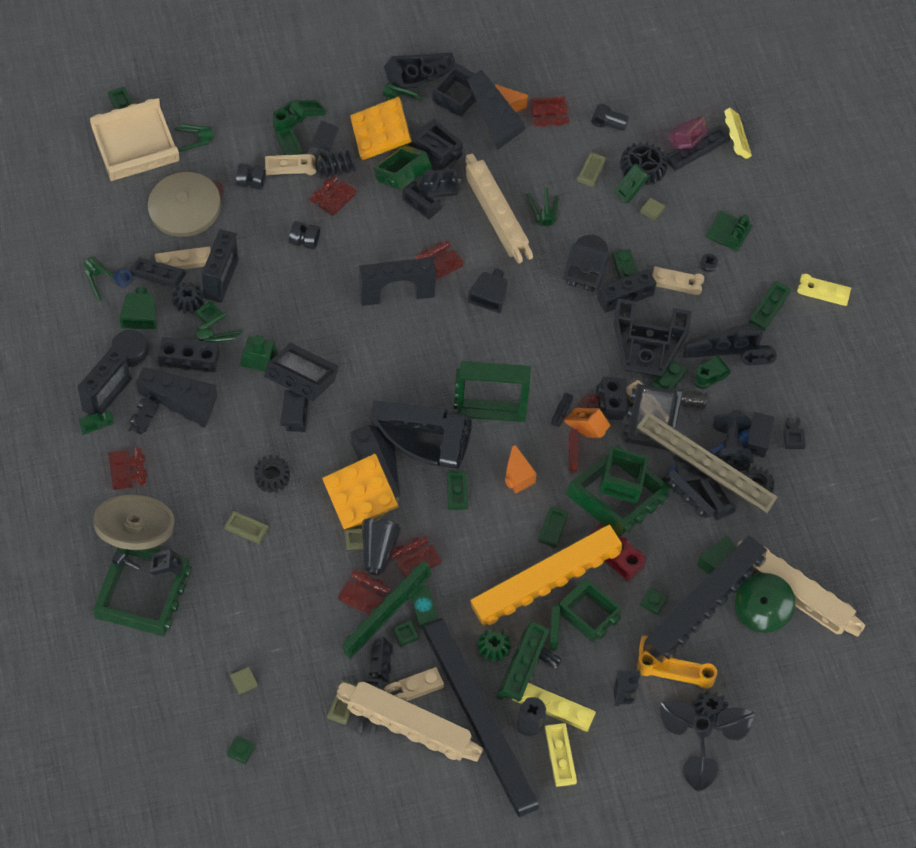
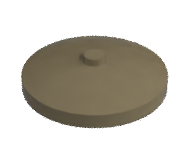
M180 172L164 178L153 188L148 199V211L154 225L165 234L175 237H188L205 231L215 222L221 209V198L216 185L206 176L194 172Z
M120 495L110 498L98 506L94 513V529L102 540L113 546L130 550H143L159 546L170 538L174 530V516L164 503L154 498L143 495Z

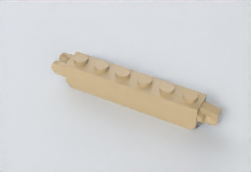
M473 153L466 155L467 181L509 257L514 256L518 264L523 261L522 253L525 254L528 260L532 259L533 254L528 245L529 240L484 160L477 161Z
M766 548V561L760 568L756 567L753 570V575L771 573L783 578L793 590L795 606L835 634H842L845 630L858 637L862 633L866 625L855 616L856 610L850 604L844 603L834 593L826 591L816 581L810 580L800 570L794 569L784 559L776 557Z
M345 682L338 686L339 689L337 690L336 697L347 703V709L353 714L367 717L374 724H382L394 733H401L413 742H420L426 745L432 751L442 752L449 759L460 761L463 757L472 761H478L483 748L470 740L471 733L469 730L366 682L358 683L357 687Z

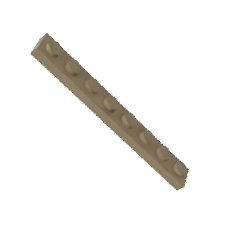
M647 412L638 425L637 429L765 514L769 512L778 499L776 495L651 413Z

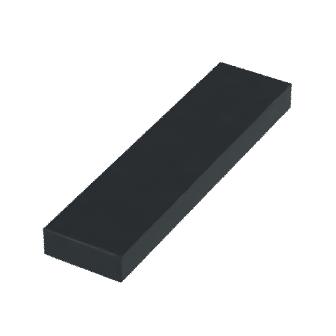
M719 125L665 155L668 159L667 163L674 171H677L727 143L731 137Z

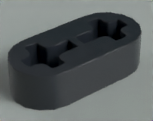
M770 345L748 346L742 349L740 357L746 365H764L773 363L777 358V353ZM770 351L771 354L766 358L764 355ZM749 353H752L753 356H750V359H747L746 356H748Z

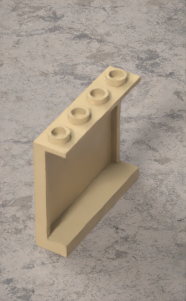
M159 98L148 99L140 104H131L123 109H114L109 113L96 114L90 118L91 128L111 181L179 161V151L172 140L160 108Z

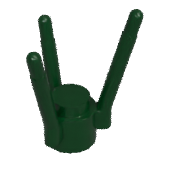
M387 83L383 89V95L386 96L385 101L400 97L401 93L421 100L424 99L423 96L417 95L416 92L396 87L391 83Z
M181 124L183 128H175L176 131L197 132L198 139L202 140L178 148L179 152L201 145H208V141H213L212 127Z
M544 188L545 208L541 209L539 213L531 194L527 193L536 215L537 223L540 222L542 226L553 225L556 222L558 195L555 196L552 211L549 208L548 188Z
M93 256L84 262V267L87 269L84 273L90 281L97 300L100 302L101 297L92 275L97 276L102 272L105 276L113 278L114 274Z
M223 313L209 322L201 324V329H198L196 332L199 341L222 342L236 340L237 337L232 335L241 334L243 330L214 334L213 329L208 327L225 317L226 313Z

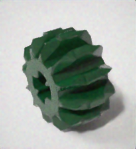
M494 628L491 633L486 629L484 635L480 634L477 649H480L478 654L479 656H484L485 662L490 658L494 664L496 659L502 662L504 656H509V650L511 649L509 635L503 636V630L497 633Z

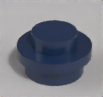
M118 269L113 275L115 283L120 287H126L132 281V275L127 269Z

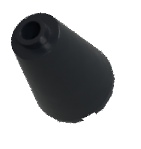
M374 518L362 521L364 568L368 571V574L380 575V573L385 571L401 532V527H399L398 523L385 519H380V522H374Z

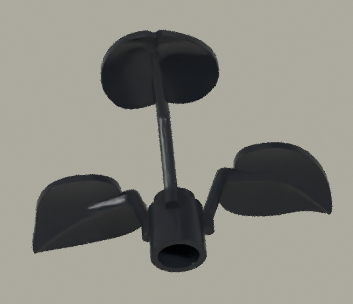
M663 701L660 706L663 724L669 732L682 735L688 727H695V732L700 737L701 758L691 757L683 766L684 777L695 791H702L711 786L718 775L716 761L712 758L705 759L704 739L711 734L712 728L722 730L724 737L729 740H740L749 733L755 714L747 709L727 708L717 715V722L720 725L717 726L714 722H710L706 716L696 718L695 709L687 702Z

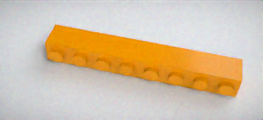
M609 524L471 599V607L482 626L492 625L503 615L508 616L514 613L516 608L522 605H529L536 597L549 594L551 589L557 586H564L568 583L569 579L582 576L591 567L597 568L604 560L617 557L622 551V543Z

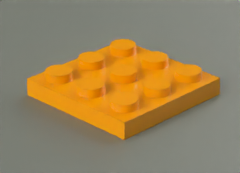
M399 97L350 115L362 161L412 142Z
M376 454L322 478L344 530L361 525L364 519L376 518L399 507Z

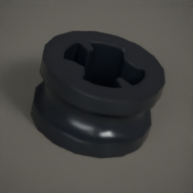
M705 254L701 259V268L706 272L714 271L718 263L717 257L713 254Z

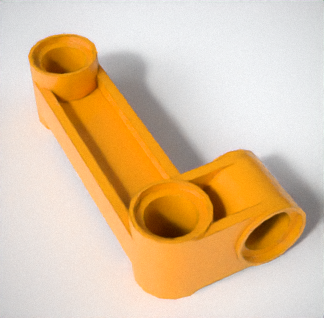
M641 636L637 670H640L641 675H653L696 684L704 689L711 688L714 685L717 676V669L714 665L710 663L698 664L674 658L666 659L663 663H660L643 648L645 639L648 636ZM643 662H648L651 665H645ZM704 674H707V675L710 676V678H707V677H705V676H703V675H704Z

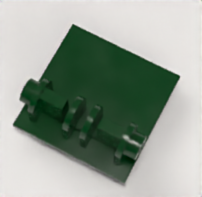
M720 211L705 237L738 252L753 225L749 224L750 221L747 215H743L738 219Z

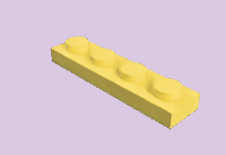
M530 683L527 684L523 697L518 702L522 704L527 698H538L545 704L546 715L588 732L596 714V711Z

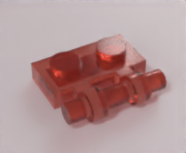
M565 96L534 98L530 100L532 117H540V119H533L534 126L547 127V125L562 126V124H569V117H562V115H567L568 112ZM555 115V118H546V116Z
M335 176L327 179L320 189L313 192V196L310 198L313 204L320 201L319 207L332 216L356 195V189L343 180L337 185L338 179Z
M449 241L439 242L435 247L429 250L425 249L416 256L417 259L432 257L437 253L441 255L434 259L436 280L464 265L463 260L454 249L447 252L446 249L451 247Z
M135 448L134 455L130 457L128 450L108 453L113 490L132 488L133 480H138L139 485L146 484L145 456L142 454L141 448ZM130 465H136V471L131 472Z
M426 536L417 537L405 546H398L397 550L391 554L393 559L402 558L397 561V566L405 579L411 574L412 569L423 560L429 564L430 569L441 564L442 560L433 545L424 547L425 544L429 543ZM415 549L418 550L417 552L411 555L408 554L409 552Z
M353 570L351 577L357 581L355 584L347 581L338 595V600L371 615L373 609L379 607L383 602V598L378 596V593L387 594L390 587L384 585V582L379 579L374 580L368 577V574L364 572L360 573ZM363 584L372 587L371 592L362 588Z

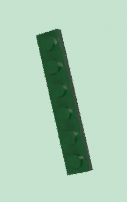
M423 560L419 565H416L412 569L411 574L406 579L401 580L398 587L385 597L384 602L379 607L374 608L371 615L358 625L357 630L351 636L346 637L341 646L347 657L351 659L432 575L428 563Z

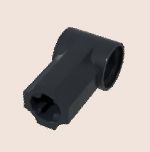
M599 104L596 107L591 122L600 128L609 126L624 131L629 116L611 111V108L605 104Z

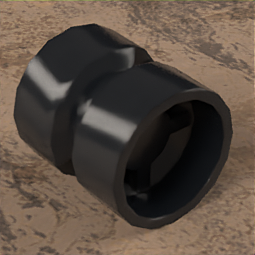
M240 163L237 170L236 186L247 188L250 185L252 189L262 190L265 182L266 168L257 165L252 168L250 164Z
M294 221L289 235V243L297 246L303 244L305 248L315 250L321 229L314 225L307 227L305 223Z

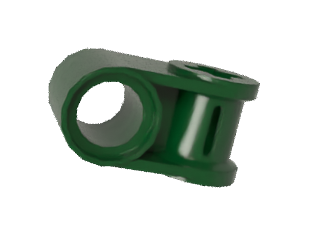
M292 101L274 111L273 129L275 131L293 127L305 119L306 116H300L292 108Z
M716 356L697 367L694 384L700 389H705L727 378L731 370L719 356Z

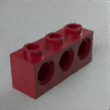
M600 523L587 536L595 533L596 531L604 528L605 526ZM619 537L622 543V551L617 557L613 559L608 558L604 561L629 582L644 569L646 558L640 550H636L627 538ZM632 561L635 565H631L628 562Z

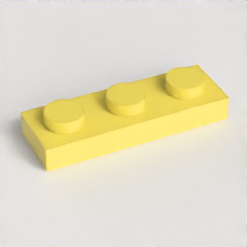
M728 108L724 111L726 115L725 122L731 131L729 135L734 141V151L737 155L747 159L752 154L740 116L733 109Z
M566 723L545 726L555 786L576 784L577 778Z

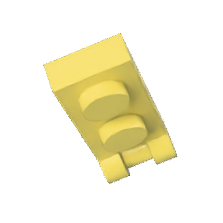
M809 274L801 275V284L797 290L799 294L847 306L851 287L812 278Z

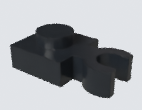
M787 417L785 421L787 429L784 430L785 449H805L804 429H798L800 418L797 417L795 424H792L789 421V417Z

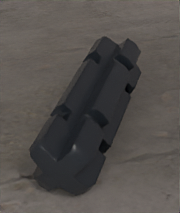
M563 394L562 400L552 418V425L561 426L569 405L573 401L572 394Z
M543 646L538 658L545 663L549 662V665L556 669L561 663V658L557 655L553 656V653Z

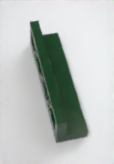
M533 621L526 626L496 698L502 700L505 696H508L518 702L522 699L549 629Z

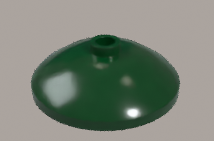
M755 574L747 581L745 580L736 593V613L741 622L753 631L760 633L778 631L791 620L794 614L795 596L793 590L783 578L775 574ZM762 598L768 599L766 604H761L760 601Z

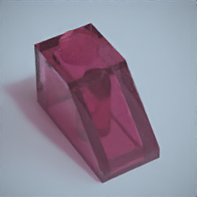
M699 116L681 123L669 133L674 149L693 148L708 132L704 117Z

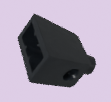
M495 268L492 274L482 272L469 290L468 303L501 314L508 281L503 278L504 272L498 268Z

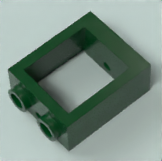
M403 145L373 167L376 174L375 178L379 183L401 190L432 166L425 151Z
M611 446L606 457L599 492L637 503L642 492L649 457ZM611 464L638 472L636 483L609 475Z
M587 578L559 603L560 615L591 642H594L597 638L602 639L607 633V629L611 625L615 626L621 619L620 613L622 608ZM586 595L610 614L595 630L571 610Z

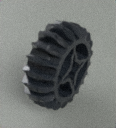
M639 142L636 145L633 143L631 147L628 146L626 151L622 153L620 169L623 171V176H626L634 164H639L649 175L645 184L649 186L651 182L655 185L657 181H661L662 177L666 175L668 159L660 147L655 148V144L649 145L648 142L646 144Z

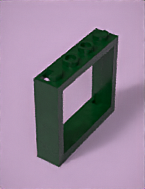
M461 361L460 369L456 368L454 409H457V413L467 414L472 419L525 422L531 366ZM465 380L521 384L519 403L464 399Z
M607 453L570 482L566 495L605 527L610 524L619 538L625 532H631L636 523H642L648 513L650 515L654 513L659 504L663 505L665 500L669 498L668 493L671 487L646 468L643 486L650 490L653 495L627 517L621 518L586 489L587 486L603 474ZM621 467L633 478H637L638 472Z
M117 547L115 555L118 552H122L126 557L129 554L150 560L151 554L161 552V550L153 548L130 550ZM182 556L181 574L175 577L159 621L108 608L125 564L122 563L118 567L111 562L93 608L95 618L164 637L166 630H169V627L172 626L173 619L171 617L173 612L176 613L178 610V598L184 594L186 577L189 578L191 575L192 566H190L189 558Z

